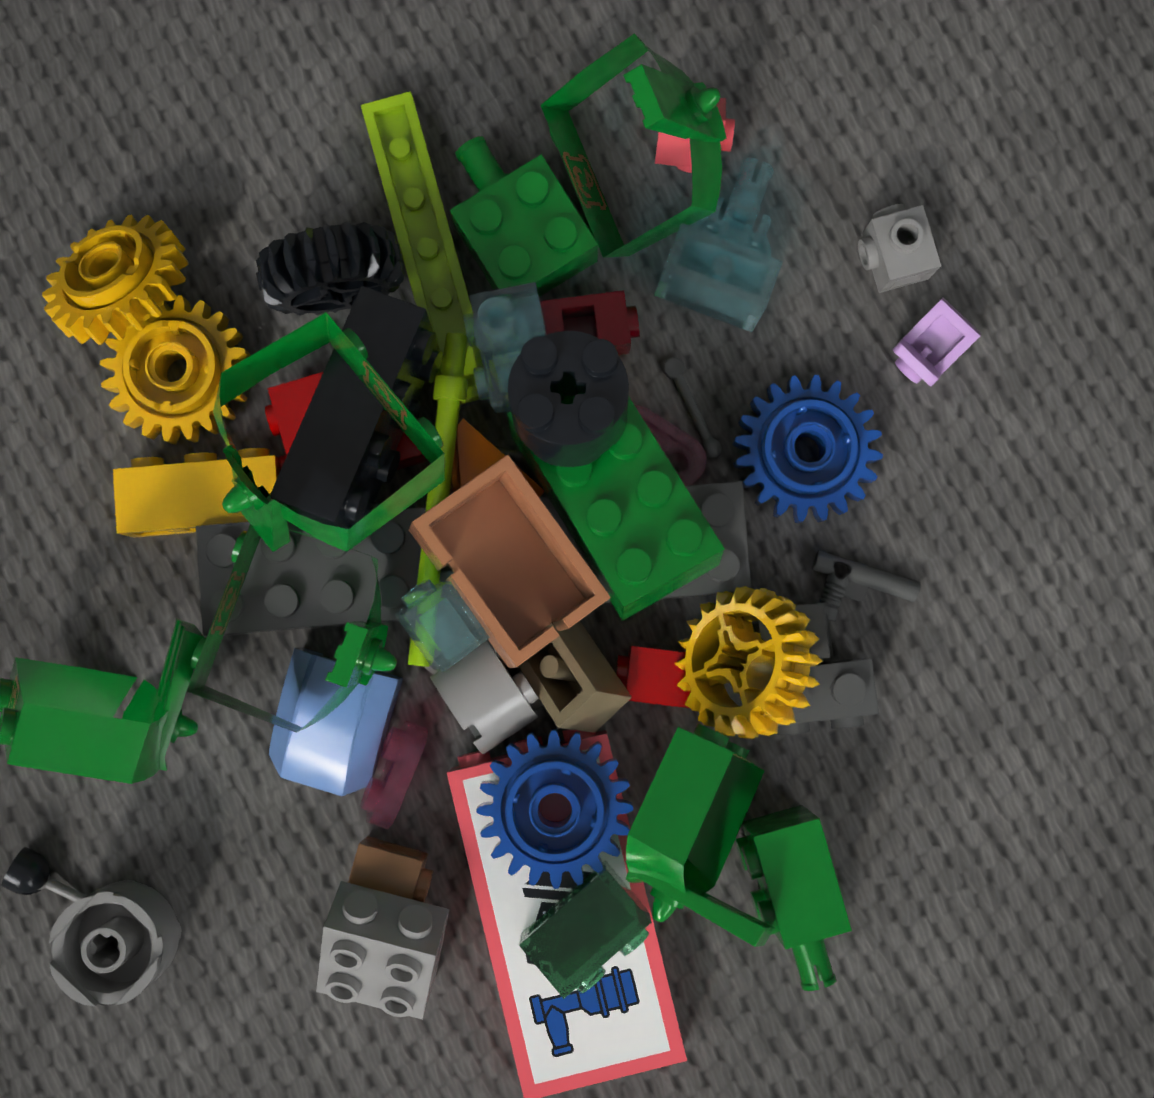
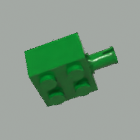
M483 136L474 137L458 148L455 153L456 158L462 163L479 192L450 209L456 231L503 306L530 303L598 261L597 241L542 154L510 174H505L488 148Z
M803 805L743 821L741 826L744 836L735 840L744 870H748L751 880L757 879L759 886L758 890L750 892L757 918L775 927L772 934L777 936L785 950L792 948L801 979L802 990H820L813 968L814 965L818 978L823 982L824 987L833 985L837 982V979L832 970L824 939L850 932L852 929L820 818Z

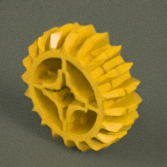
M744 586L736 587L734 593L728 591L723 593L717 592L716 604L710 602L700 604L701 620L693 619L687 621L692 630L690 639L685 638L678 641L686 649L685 658L674 664L685 670L686 676L677 686L683 689V691H691L685 705L692 711L699 712L698 721L706 726L715 727V731L726 736L733 737L738 735L739 738L754 739L755 737L758 738L759 734L766 736L778 734V724L789 725L796 723L793 707L804 709L811 706L803 692L806 687L814 688L820 685L814 677L809 676L810 667L823 662L818 655L809 652V649L820 638L814 632L805 630L811 619L805 613L796 611V604L792 600L777 596L774 591L765 588L752 589ZM760 620L768 629L772 639L768 641L762 640L760 633L754 632L752 621ZM731 683L734 693L740 694L742 706H738L730 698L724 684Z

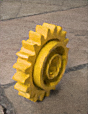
M128 215L122 225H116L112 219L108 220L105 228L97 231L90 229L87 236L81 241L72 242L70 247L73 253L70 257L57 258L56 262L60 266L59 272L51 273L46 277V280L53 287L42 292V296L48 302L44 310L68 338L74 336L80 344H84L92 338L98 345H102L110 332L119 341L123 340L127 329L135 327L139 331L143 330L145 320L151 316L160 317L162 315L160 306L164 301H172L177 298L170 287L184 283L186 280L180 271L189 265L188 260L182 254L186 249L164 221L160 220L155 223L150 215L144 216L139 222L132 215Z
M178 295L174 301L173 309L171 310L164 301L160 306L162 315L160 317L151 316L145 320L143 330L139 331L135 327L127 329L125 337L120 341L114 338H107L105 343L115 350L117 355L115 358L100 360L101 366L115 373L113 377L104 380L101 383V387L110 392L119 393L108 405L111 409L118 412L128 411L123 419V423L133 429L142 425V435L152 440L162 430L164 441L175 445L180 437L181 430L186 439L193 443L199 441V427L201 425L215 435L219 433L213 410L221 372L251 356L246 349L234 347L242 340L243 335L236 328L226 329L230 319L221 311L211 316V307L202 300H199L191 311L189 301L182 295ZM185 359L186 371L184 375L177 381L169 382L167 372L170 365L176 360ZM242 393L233 400L246 402L247 397ZM228 403L221 407L223 417L234 421L236 416L228 406Z

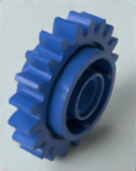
M795 375L791 376L787 382V394L778 385L773 383L767 389L770 403L756 396L751 401L750 406L758 418L742 415L739 419L738 424L748 431L750 435L737 436L733 440V446L747 451V455L738 458L733 465L734 468L738 469L749 468L752 472L742 482L743 488H750L755 485L761 487V492L755 500L757 506L773 498L776 501L773 516L778 518L790 506L793 508L795 523L803 522L810 508L814 518L819 523L827 520V504L838 515H841L848 511L844 495L857 502L864 499L866 495L857 482L872 483L876 481L878 476L868 469L866 464L881 460L883 454L869 449L868 444L882 436V433L879 430L864 429L863 424L874 415L873 410H866L861 413H855L853 410L860 394L856 392L845 400H841L839 398L841 382L837 380L824 392L821 390L819 375H814L810 379L806 390H804ZM808 437L816 442L819 448V457L816 462H805L797 456L794 449L796 438Z
M552 729L548 738V745L545 746L540 744L539 739L533 732L527 735L528 752L523 753L519 747L510 743L506 749L512 764L507 765L498 760H493L490 764L492 771L500 778V781H482L480 784V789L494 798L493 801L484 802L476 808V813L483 816H491L494 820L481 830V837L491 838L498 836L501 841L494 847L491 853L492 858H499L506 853H510L513 858L508 874L511 876L517 873L522 866H529V884L532 886L538 882L542 872H549L553 888L559 889L562 873L565 871L570 872L577 885L583 884L582 866L588 864L595 872L603 873L604 867L599 853L603 851L618 857L620 855V848L611 839V836L613 834L628 835L630 827L625 822L618 820L617 815L633 811V803L616 798L618 793L623 792L630 786L628 779L618 778L611 780L609 778L619 762L616 758H612L601 764L598 763L596 760L600 755L602 747L598 741L591 745L586 752L581 751L580 732H575L572 735L568 745H562L557 729ZM551 793L565 796L572 807L569 816L559 822H552L544 818L539 809V803L543 797Z

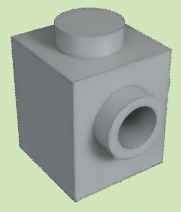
M895 204L880 209L873 214L874 219H871L861 234L862 239L858 241L861 263L865 270L872 269L879 293L928 280L941 267L923 205L905 210L904 204Z

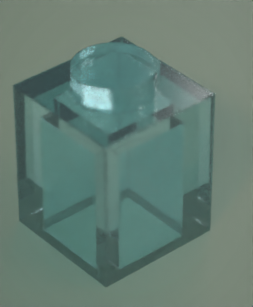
M430 579L423 581L401 598L406 607L394 614L431 667L440 672H445L490 638L451 581H441L435 586Z

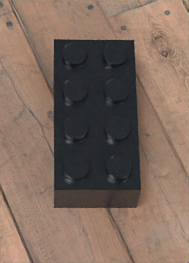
M361 286L342 331L350 328L358 335L368 352V358L366 359L415 419L418 420L422 406L421 401H418V397L425 381L429 383L434 381L442 361V352L438 351L436 333L433 332L425 308ZM333 349L270 495L271 500L279 502L299 515L322 524L350 529L379 506V503L374 501L382 483H390L397 471L400 452L396 451L404 431L335 349Z

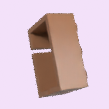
M506 455L412 521L409 527V532L438 571L447 565L450 567L453 574L445 580L508 668L518 667L560 635L555 628L558 631L571 628L611 598L509 455ZM551 623L555 626V628L553 626L546 628Z

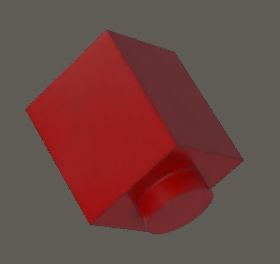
M629 646L628 656L618 655L616 675L632 698L629 701L689 708L685 703L691 691H683V689L677 686L686 676V671L674 664L685 658L686 652Z

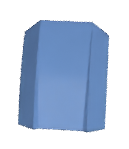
M303 647L294 648L276 716L300 727H304L311 721L341 687L325 680L327 673L332 672L336 660L323 657V653ZM374 672L366 686L359 683L343 703L325 718L308 728L296 733L274 725L269 756L280 778L339 796H345L370 786L403 678L385 672Z

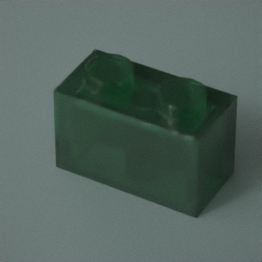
M605 860L602 871L597 873L593 870L583 879V884L576 885L521 933L519 946L562 998L565 999L575 989L582 994L592 988L606 972L602 965L618 951L623 956H626L640 946L649 935L645 928L652 922L648 909Z

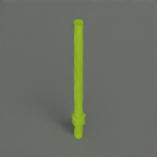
M446 333L441 375L435 376L433 399L438 401L435 428L443 441L441 450L445 453V481L427 493L425 512L450 495L460 404L466 403L468 379L463 378L468 336L462 333ZM422 548L407 664L430 667L441 570L438 571Z

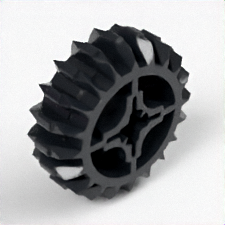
M346 221L340 225L331 226L326 223L323 227L314 229L306 227L305 231L288 233L284 239L273 240L268 247L262 249L259 252V258L256 260L258 268L256 277L259 290H262L264 301L268 304L269 308L284 314L295 313L301 316L307 313H314L319 315L324 312L336 313L339 310L351 309L361 286L388 295L395 292L404 281V261L394 232L386 230L385 227L380 225L371 226L366 222L351 225Z

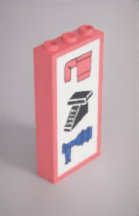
M570 729L562 731L564 740L560 741L562 745H568L572 735L575 732H580L581 751L586 752L591 745L598 741L602 747L596 761L601 764L613 758L606 730L595 733ZM538 736L537 738L539 739L540 744L542 746H545L543 745L541 736ZM527 739L512 743L519 747L523 753L528 752ZM476 751L458 756L459 766L451 768L447 772L523 1097L541 1098L687 1061L644 882L630 883L625 879L628 874L626 863L628 835L613 834L611 836V839L620 848V855L618 857L603 851L599 853L603 862V873L595 872L588 864L582 866L583 884L577 885L570 872L565 871L562 873L559 889L553 888L549 872H542L538 882L532 886L529 884V866H522L517 873L511 876L508 874L513 858L510 853H506L499 858H492L491 853L496 844L501 840L498 836L483 838L480 832L487 824L494 821L493 817L476 813L478 805L494 800L492 796L480 789L482 781H500V778L492 771L490 764L493 760H498L511 765V759L508 754L491 758L489 751L485 754ZM616 769L609 776L611 780L618 779ZM622 792L616 795L617 799H623ZM558 793L546 795L539 803V809L543 817L552 822L564 820L572 810L569 800ZM627 813L617 815L618 820L625 822L630 827Z

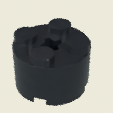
M560 331L545 336L533 337L524 344L509 374L508 399L515 431L521 441L534 452V455L542 461L555 466H584L599 459L600 455L606 452L613 444L615 445L623 435L628 415L629 382L625 366L612 343L583 332ZM565 396H575L573 404H563L562 401Z

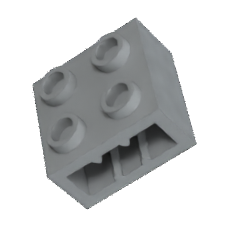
M341 881L323 927L316 992L327 994L338 1002H357L380 1008L392 1016H411L423 1020L438 968L449 909Z

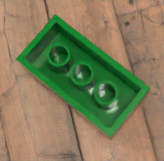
M565 396L562 403L573 404L575 396ZM629 396L627 423L621 438L615 445L613 444L606 452L601 454L599 459L578 467L551 465L534 455V452L521 441L516 433L511 412L507 413L512 438L593 573L610 595V601L622 621L719 566L725 550Z

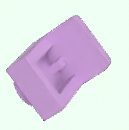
M942 298L892 349L899 356L895 364L914 383L918 384L923 379L929 386H932L940 378L941 374L981 336V333L947 300Z

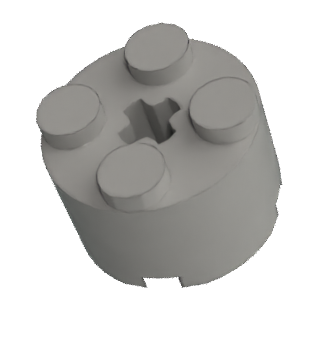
M476 627L432 656L430 667L425 668L433 674L430 676L432 682L463 730L469 727L475 738L482 735L473 744L482 754H485L536 720L538 716L535 710L543 706V704L521 671L514 676L510 674L506 668L507 665L480 628Z
M128 879L105 885L71 904L57 918L49 939V943L52 942V961L49 962L51 974L59 988L66 995L83 1005L97 1006L98 1004L119 1005L127 1003L156 981L172 963L181 938L182 930L180 923L169 902L152 887ZM115 938L119 942L118 950L111 944Z

